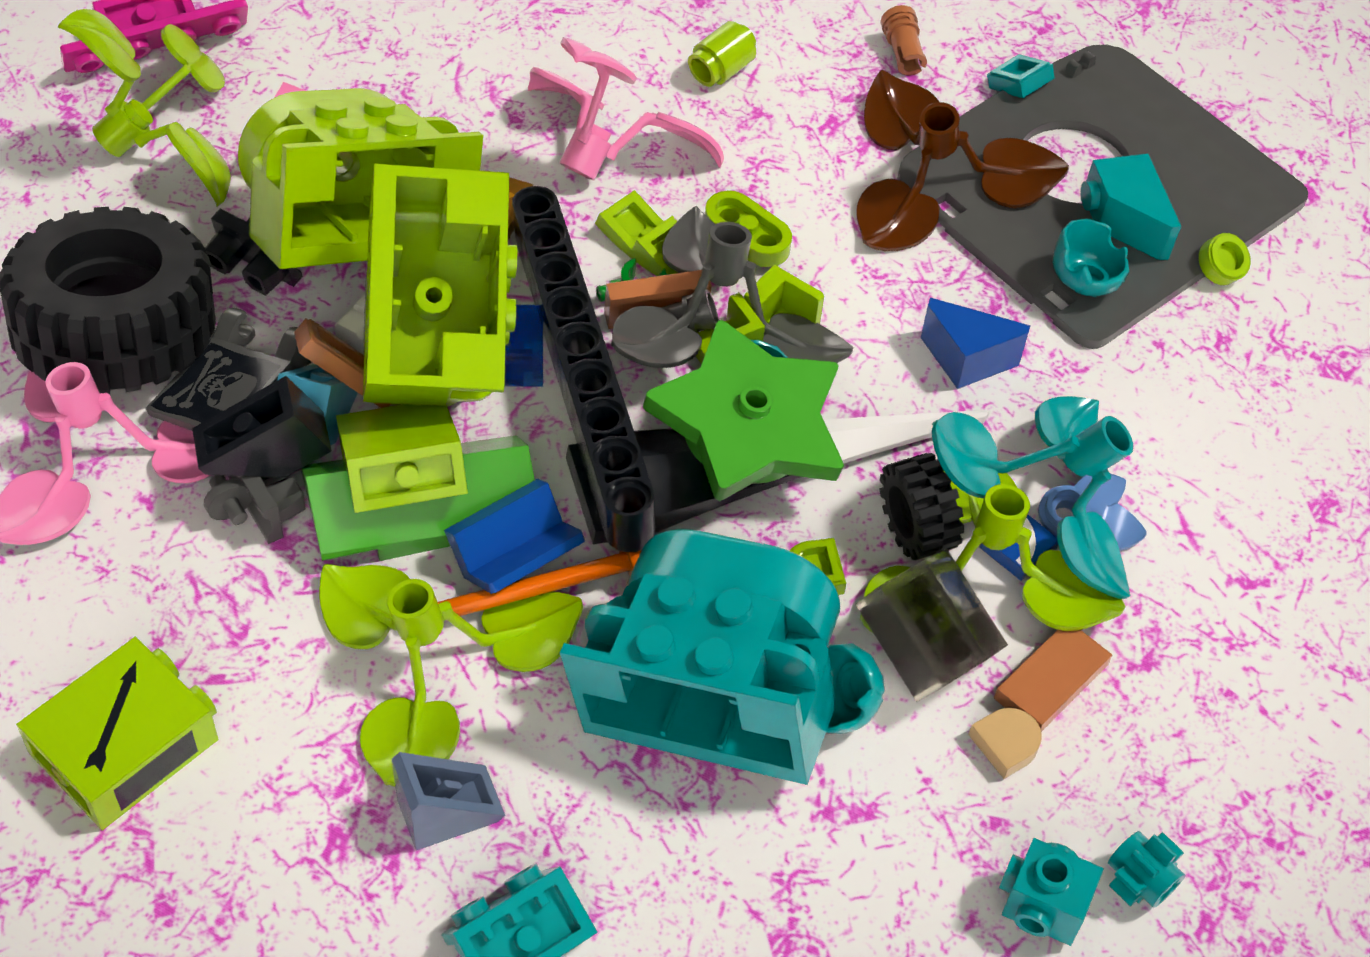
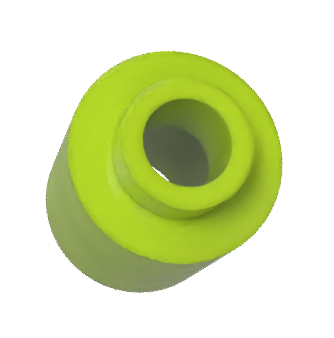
M727 21L694 46L692 54L688 57V66L692 75L698 82L707 87H711L715 83L718 85L723 84L756 58L755 36L745 25L734 21Z

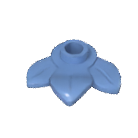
M1111 474V479L1102 484L1088 502L1086 513L1096 512L1102 516L1112 530L1119 549L1122 551L1141 542L1146 537L1147 531L1133 514L1118 504L1126 487V479ZM1084 476L1074 486L1062 485L1054 487L1042 497L1038 508L1039 520L1042 526L1056 537L1058 523L1063 519L1056 514V510L1067 508L1072 512L1073 505L1093 479L1092 476Z

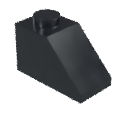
M287 376L192 428L198 469L205 475L286 477L332 452L323 411Z

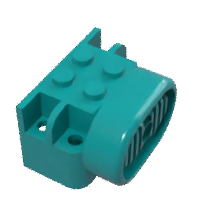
M689 529L669 530L655 535L642 548L623 595L615 597L606 605H596L589 610L585 618V630L588 637L585 648L564 643L560 651L583 731L593 735L808 785L834 712L835 697L827 647L840 613V599L831 580L817 566L788 550L772 545Z

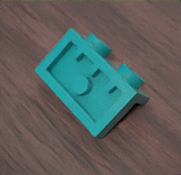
M536 863L506 880L504 884L509 892L492 903L488 904L484 896L454 912L451 918L455 926L441 935L447 946H455L460 957H561L598 932L562 868L559 866L541 871Z

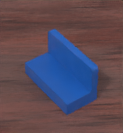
M540 479L534 480L444 530L463 578L491 594L500 591L585 542L582 530L563 522L549 484Z

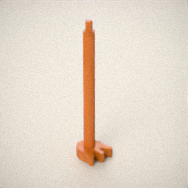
M641 550L638 552L619 551V554L518 580L496 593L491 594L485 590H480L439 601L438 604L448 601L453 611L459 616L626 571L630 577Z

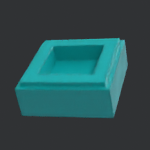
M1021 54L1016 55L987 74L989 89L999 92L1004 90L1008 94L1020 98L1026 97L1055 79L1052 63Z

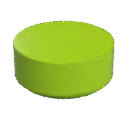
M1221 233L1207 240L1201 246L1199 264L1202 272L1211 282L1218 285H1229L1243 278L1248 273L1251 257L1247 246L1239 237L1231 233Z

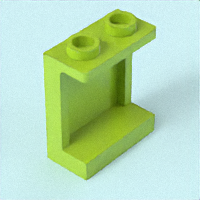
M402 404L336 415L342 457L345 459L355 513L468 494L461 440L447 406Z

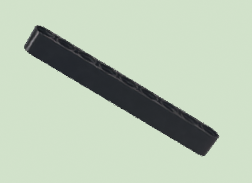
M529 186L518 191L512 199L516 245L605 538L609 545L616 550L638 552L655 536L654 490L557 196L546 187Z

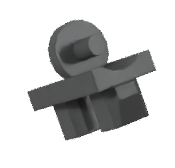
M215 475L209 481L212 489L205 496L203 504L212 519H230L234 525L242 524L247 520L248 515L245 512L247 508L268 544L284 538L281 522L306 510L302 490L292 476L266 487L263 480L270 477L227 475L229 480H226L224 475Z

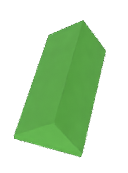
M516 435L461 443L468 494L358 513L354 512L345 459L306 465L301 468L322 561L376 549L379 561L450 547L444 532L445 529L535 480L528 444Z

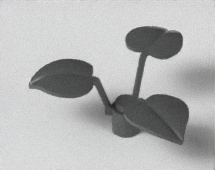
M697 206L690 209L674 224L668 232L662 247V258L674 271L684 273L702 270L701 277L686 312L677 320L674 314L660 307L638 306L631 308L616 319L613 325L611 346L619 354L640 365L655 368H671L685 364L692 360L701 348L702 339L700 335L687 328V326L691 324L709 281L716 285L727 287L735 285L740 278L745 277L751 307L765 325L763 342L779 347L788 358L836 363L848 358L854 348L834 332L800 315L779 313L774 315L768 324L763 316L755 279L757 265L747 261L752 239L750 231L746 227L734 222L715 224Z

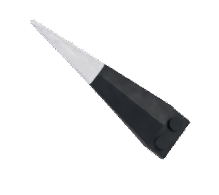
M990 411L958 412L970 415L983 424ZM952 412L823 420L844 464L882 451L932 438V423L947 413ZM674 429L634 431L654 490L655 533L734 501L801 478L800 476L786 475L775 481L751 484L728 498L718 501L713 495L704 465L691 452L683 435ZM570 444L567 448L566 461L593 545L607 543L608 541L604 535L577 444Z

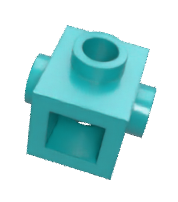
M1033 837L1025 859L1013 854L1003 876L999 889L1010 893L1001 915L1013 920L1021 930L1028 934L1039 937L1049 936L1072 946L1084 922L1104 868L1078 857L1072 849L1065 845L1053 842L1045 843Z

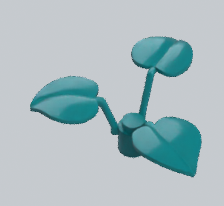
M1063 396L1044 401L1036 408L1035 424L1039 436L1049 447L1006 462L997 460L998 451L991 434L974 417L964 413L952 412L947 413L932 423L934 450L943 470L957 487L977 498H984L986 492L991 487L1001 484L998 473H1008L1054 456L1063 460L1065 465L1078 476H1092L1093 479L1072 507L1073 516H1067L1058 523L1057 540L1059 549L1072 573L1088 586L1118 599H1127L1131 596L1120 549L1112 530L1098 513H1086V506L1102 484L1111 479L1108 468L1129 456L1133 452L1134 447L1129 431L1117 418L1106 416L1098 421L1099 400Z

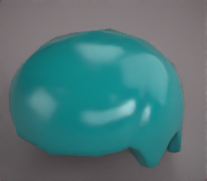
M1087 218L1072 220L1062 229L1058 237L1052 261L1053 269L1058 278L1078 294L1092 297L1110 294L1118 290L1129 274L1127 247L1118 249L1113 245L1111 241L1112 229L1109 225Z
M855 644L829 645L827 648L829 651L835 705L826 734H843L864 727L877 713L883 702L882 695L885 692L884 677L874 658Z

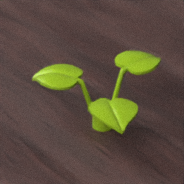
M79 9L64 18L59 23L58 28L80 39L106 66L124 80L114 100L105 108L107 115L92 128L93 134L100 145L110 154L121 157L135 144L142 148L149 141L167 135L174 147L206 186L216 203V207L225 201L231 181L230 170L224 158L200 132L191 127L185 130L178 122H173L150 131L149 125L153 122V118L148 111L189 73L206 91L212 93L220 91L225 85V78L215 62L200 51L199 46L188 34L177 26L168 24L161 30V38L170 53L183 67L143 103L135 99L125 102L124 100L134 81L141 76V68L133 60L135 50L132 44L111 20L95 10Z
M998 473L1001 484L991 487L986 492L984 498L971 496L951 482L952 490L957 488L960 497L956 499L957 506L962 507L964 517L959 518V520L963 524L973 521L975 529L971 539L944 580L934 588V584L929 576L919 569L898 565L881 570L869 581L865 589L860 620L873 634L897 645L919 647L930 645L943 639L952 630L957 619V612L955 607L942 596L950 590L981 543L992 550H1003L1018 543L1022 571L1031 577L1026 581L1022 589L1023 602L1036 619L1051 628L1063 631L1086 629L1120 616L1126 606L1122 599L1109 596L1082 582L1069 569L1059 550H1047L1040 554L1036 565L1032 563L1029 547L1032 532L1023 527L1030 509V501L1027 495L1017 488L1007 473Z
M324 564L320 577L319 599L323 618L331 635L339 643L353 649L373 648L386 638L391 628L398 632L401 639L405 641L409 651L415 689L414 701L398 697L380 703L369 712L363 722L360 733L361 749L366 761L379 775L385 785L395 787L392 758L399 752L449 760L459 741L460 721L455 708L445 701L426 702V687L420 655L421 646L429 645L438 638L445 620L449 621L480 646L487 647L493 645L495 659L502 667L513 671L531 672L551 665L560 657L562 646L564 643H570L583 611L581 598L560 592H549L484 610L481 621L487 634H483L455 613L450 602L445 601L438 604L429 583L420 579H410L408 575L396 568L381 565L346 567Z

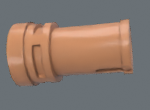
M906 5L892 7L881 17L880 24L883 33L886 35L888 43L893 47L899 72L907 76L918 74L922 71L920 66L924 68L927 66V59L918 37L920 29L916 12L912 7Z

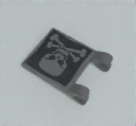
M237 308L226 309L219 318L210 343L200 357L195 356V361L182 373L179 372L145 408L149 416L192 431L193 427L276 382L279 373L311 364L312 362L298 351L294 333L298 327H290L283 334L274 357L243 347L253 340L255 330L250 325L240 324L247 317V313L244 310Z

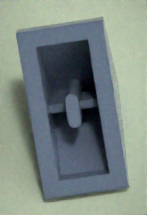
M399 752L392 758L397 801L416 851L492 825L506 816L485 765Z

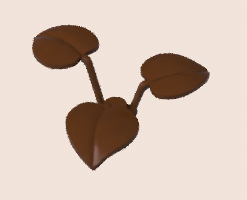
M880 70L869 89L865 102L864 124L868 136L878 146L887 150L900 149L912 141L914 145H920L922 151L916 180L912 188L901 180L884 179L874 182L862 193L857 204L856 214L862 241L872 249L900 251L914 247L926 240L935 230L940 212V206L934 198L920 194L924 186L930 160L945 159L954 153L958 146H961L973 169L984 173L981 181L984 194L996 204L1009 208H1023L1041 200L1067 175L1069 165L1052 151L1018 138H1001L989 142L983 150V162H981L968 141L969 134L965 131H959L960 116L955 107L948 103L939 102L934 94L919 85L901 80L884 70Z

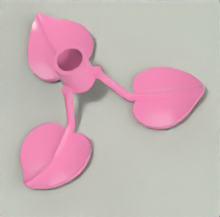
M563 37L560 42L564 50L573 56L576 63L583 62L597 69L599 80L593 96L555 73L537 67L531 69L528 91L543 90L571 95L581 105L576 129L559 163L588 179L595 180L605 157L614 161L618 152L647 125L661 127L697 144L714 158L719 168L724 161L720 145L708 133L687 121L661 112L657 114L645 113L612 145L608 143L611 133L595 125L594 121L598 109L603 110L605 106L601 100L609 76L612 75L629 84H635L637 77L623 64L606 54L592 51L584 44Z
M69 362L62 364L48 374L46 381L29 370L24 391L25 405L34 418L43 422H56L60 436L62 471L59 476L51 470L40 469L19 475L4 488L0 494V542L16 545L46 542L71 530L85 515L91 498L88 487L80 482L70 481L74 474L70 436L71 426L79 429L88 428L97 423L101 418L102 411L106 410L145 449L156 451L152 457V466L156 474L174 483H192L210 476L205 475L198 469L193 431L163 421L157 431L158 440L149 438L113 403L110 394L99 393L89 368L82 363Z

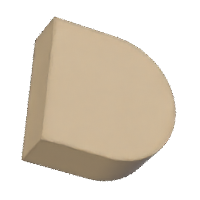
M1003 708L989 714L972 724L968 734L1003 779L1029 765L1036 757L1042 740L1041 729L1036 720L1028 713L1016 708Z

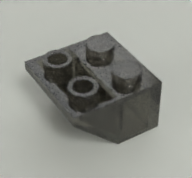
M948 549L910 567L877 587L855 604L916 702L943 688L1008 646Z

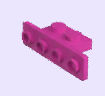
M98 0L92 2V10L103 14L111 20L132 44L135 50L133 60L148 55L153 49L165 46L161 38V30L168 24L177 26L195 41L197 37L215 33L217 36L232 34L247 23L248 15L246 0H231L195 10L192 0ZM81 40L60 46L61 62L65 72L77 70L80 73L95 71L104 65Z

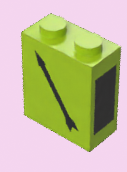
M136 636L16 724L26 749L32 758L102 831L219 740L212 717L217 713V710L208 695L197 685L188 689L178 679L179 671L168 655L159 648L151 652Z

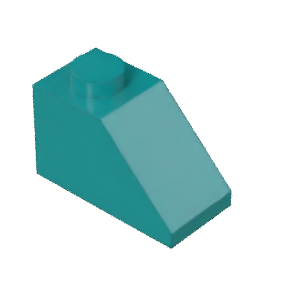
M1149 154L1093 160L1087 180L1082 183L1080 189L1083 208L1086 211H1090L1094 221L1105 223L1111 227V237L1158 260H1168L1182 226Z

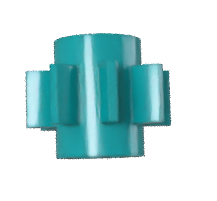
M1137 831L1126 839L1108 860V864L1116 871L1114 874L1116 878L1109 884V887L1130 907L1135 902L1139 904L1144 899L1155 908L1166 900L1184 880L1186 875L1177 867L1178 864L1176 863L1184 852L1163 832L1158 836L1154 834L1148 839L1140 831Z

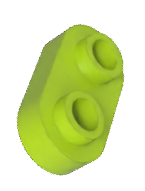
M721 191L708 199L705 215L713 223L734 222L746 227L750 231L752 239L748 261L760 267H772L773 265L778 266L787 260L792 243V232L787 224L740 192Z

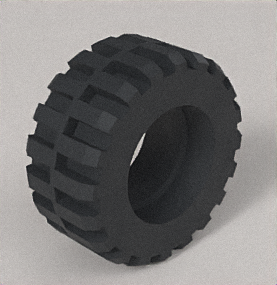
M108 206L94 207L93 212L81 214L79 210L65 213L63 219L57 221L49 219L39 224L35 233L26 232L18 239L14 246L15 248L10 249L2 263L0 293L11 348L16 352L17 359L44 381H46L48 374L54 368L65 363L78 362L89 368L100 394H110V391L113 389L125 388L126 393L141 390L143 384L153 382L155 385L169 380L172 372L178 371L182 373L195 361V356L200 357L210 343V337L215 331L216 318L209 257L206 255V248L184 225L176 220L170 223L165 215L151 211L149 214H144L138 208L123 207V210H110Z

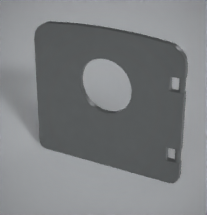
M1107 44L1087 46L1053 62L1055 79L1024 98L1010 95L1004 90L991 96L960 116L959 131H965L969 134L968 141L981 162H983V150L991 141L1001 138H1018L1028 141L1039 133L1055 129H1073L1098 136L1115 147L1122 156L1149 154L1182 226L1168 260H1158L1111 237V241L1116 248L1127 247L1129 274L1118 290L1110 294L1098 297L1081 295L1067 287L1058 278L1053 269L1052 261L1055 245L1062 229L1072 220L1086 218L1093 220L1090 211H1086L1082 203L1064 201L1047 194L1038 202L1023 208H1009L998 205L984 194L981 187L984 173L973 169L961 146H958L955 152L945 159L930 160L924 186L920 194L934 198L938 204L946 201L960 213L952 218L940 208L938 222L945 227L946 233L1030 304L1034 303L1053 319V324L1074 342L1089 349H1098L1105 346L1204 278L1205 275L1199 264V251L1207 240L1221 233H1231L1239 237L1248 247L1301 211L1308 199L1306 186L1136 56L1120 47ZM920 145L903 158L898 172L897 180L905 182L910 188L915 183L921 160L922 150ZM1053 291L1069 306L1060 310L1045 295Z

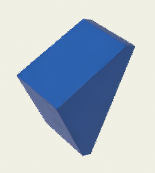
M930 297L921 339L955 387L959 389L1019 366L1031 325Z

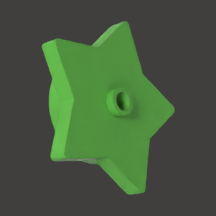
M719 320L716 323L699 369L646 392L643 409L685 437L691 452L704 465L713 495L718 501L728 498L751 484L775 481L786 475L837 481L844 467L841 456L820 413L838 371L839 365L836 362L773 357L723 320Z

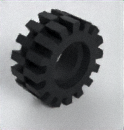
M924 453L887 464L883 467V474H880L879 480L883 485L882 488H879L880 497L885 500V505H882L884 515L888 514L890 522L887 525L890 532L895 531L896 544L898 547L903 546V554L906 557L911 556V560L915 561L957 548L963 540L960 534L964 533V524L959 520V518L964 517L962 507L957 506L956 499L960 497L957 488L952 490L950 485L952 481L944 472L939 460H936L935 454Z

